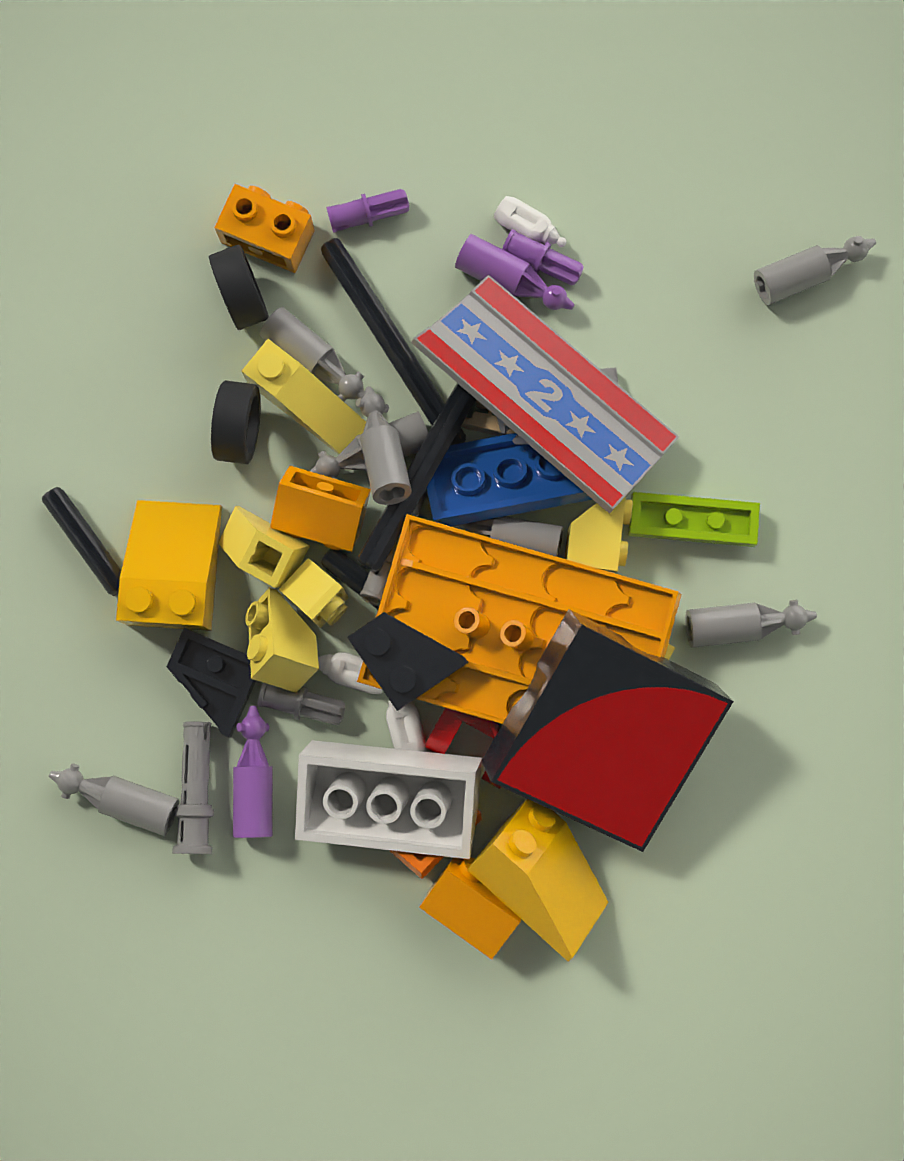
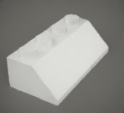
M311 740L299 754L295 840L470 859L479 804L482 758Z

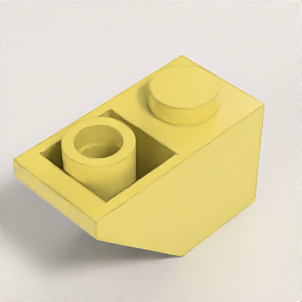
M625 497L610 514L596 503L571 522L567 531L564 559L615 574L618 571V566L625 567L628 541H621L623 524H630L633 501Z
M235 506L218 544L238 568L274 588L281 587L300 567L310 545L283 531L270 528L271 523L240 506Z
M309 558L279 589L283 595L319 628L326 622L332 626L348 609V606L344 603L349 597L344 588Z
M269 587L258 601L251 603L245 618L246 625L249 627L247 657L250 659L251 679L296 693L319 670L316 634L276 589Z

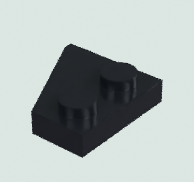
M385 612L347 637L397 711L468 664L464 656Z
M184 628L166 667L178 682L182 683L197 705L211 718L221 734L231 738L257 681L251 679L250 659L243 652Z

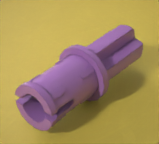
M398 189L366 198L365 194H361V199L326 207L332 231L335 233L364 224H369V227L373 226L372 221L407 213L409 211V202L406 192L403 189Z
M514 229L510 231L502 248L508 253L530 263L537 274L539 271H542L569 285H575L583 272L584 266L582 263L550 249V243L541 244L518 233Z

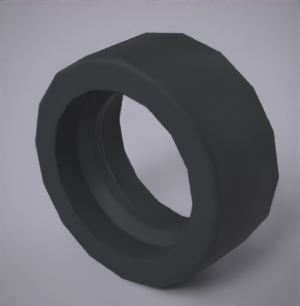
M238 244L209 255L215 280L237 330L266 321L269 315L241 245Z
M224 380L219 386L211 423V451L215 460L249 464L256 449L261 414V395L256 384Z

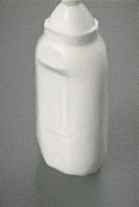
M506 196L494 213L495 220L509 230L514 229L518 233L539 243H557L560 248L566 245V239L559 236L556 227L552 225L546 215L514 197Z
M341 652L318 657L319 670L334 683L369 694H382V689L357 682L363 663L360 656Z
M389 700L386 720L394 749L427 752V749L424 747L426 738L415 704L411 702L397 711Z

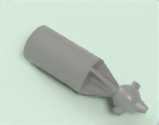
M856 236L848 239L843 248H821L816 245L754 271L756 290L761 300L766 305H770L829 281L847 260L851 262L863 260L867 256L868 251L876 245V240Z
M284 307L278 308L269 316L261 328V338L265 341L267 339L271 340L301 363L317 379L338 384L340 392L338 397L343 402L346 399L363 398L365 391L362 379L365 376L359 371L355 375H346L333 347Z
M367 387L363 398L356 400V406L360 407L362 414L368 417L360 441L372 497L378 504H397L406 500L412 492L397 429L390 426L382 416L383 412H388L389 405L385 404L384 399L379 394H376L371 387Z
M419 411L389 423L390 426L398 431L404 457L417 453L428 435L427 428ZM362 434L357 435L336 458L327 455L326 451L318 453L319 459L310 471L337 479L336 477L339 475L340 469L367 470L360 441Z
M506 516L451 526L559 557L563 526Z
M790 600V606L786 607L783 612L755 602L686 610L685 614L686 634L691 648L759 641L783 625L791 629L792 635H799L800 629L807 622L816 619L817 614L814 611L805 610L802 606L798 605V600Z
M71 764L70 768L63 771L50 772L49 778L57 783L58 788L62 791V798L70 799L71 794L79 791L101 814L166 836L175 819L174 809L179 805V799L116 776L84 779L81 772L78 771L80 766L77 764Z

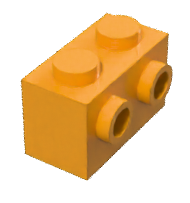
M234 184L214 227L222 244L230 247L239 244L244 253L293 273H296L315 231L311 215L300 204L292 201H287L283 204L271 199V196L259 187L249 186L247 189L237 184Z
M289 466L278 485L270 528L283 531L294 538L303 537L323 543L330 549H344L352 552L361 533L371 489Z
M453 857L432 885L419 908L492 960L519 925L521 919L467 870L475 860L474 858L463 859Z

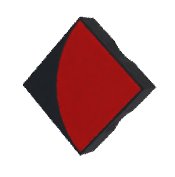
M568 609L538 661L528 689L511 708L484 755L482 764L492 783L644 852L734 701L714 682L664 657L643 652L631 645L621 635Z

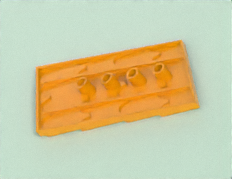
M406 514L376 617L385 612L459 653L468 661V664L422 694L417 700L503 724L511 708L528 689L536 671L537 663L568 609L621 635L639 650L650 655L664 657L682 594L675 590ZM363 662L357 682L382 689Z

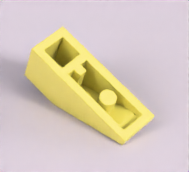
M269 339L265 341L241 371L247 383L256 384L261 395L337 454H340L357 435L362 434L366 424L364 419L301 363Z

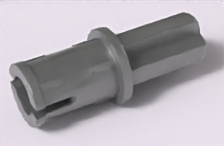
M263 683L258 698L259 707H267L294 714V719L296 720L305 717L332 725H340L345 712V703L343 701L310 693L308 688L304 686L295 693Z

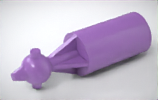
M470 234L463 244L455 263V268L480 281L490 275L514 297L542 298L544 305L551 310H559L561 308L573 309L575 304L567 297L565 289L559 285L547 287L530 263L473 234Z
M250 706L247 716L241 723L237 724V731L241 732L247 741L237 766L233 767V837L273 836V766H269L260 743V738L265 732L269 731V724L265 723L263 718L260 717L257 706Z

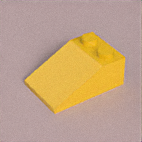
M137 500L120 575L116 621L127 626L212 631L218 542L222 513L221 505Z
M526 799L507 818L467 869L568 962L574 957L609 903L567 823L553 810L529 799Z

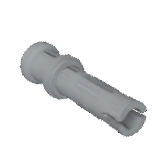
M183 722L181 804L177 805L176 809H174V816L178 818L177 845L173 846L172 854H212V847L208 845L209 818L214 816L212 805H208L209 749L212 725L210 722Z

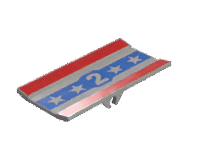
M490 275L486 276L463 300L431 327H428L414 337L411 342L497 417L502 433L512 429L517 434L513 439L514 444H529L609 514L679 438L675 432Z

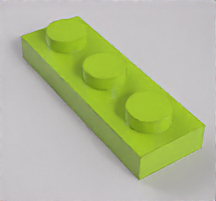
M633 492L631 494L633 505L628 536L755 547L758 544L760 503Z

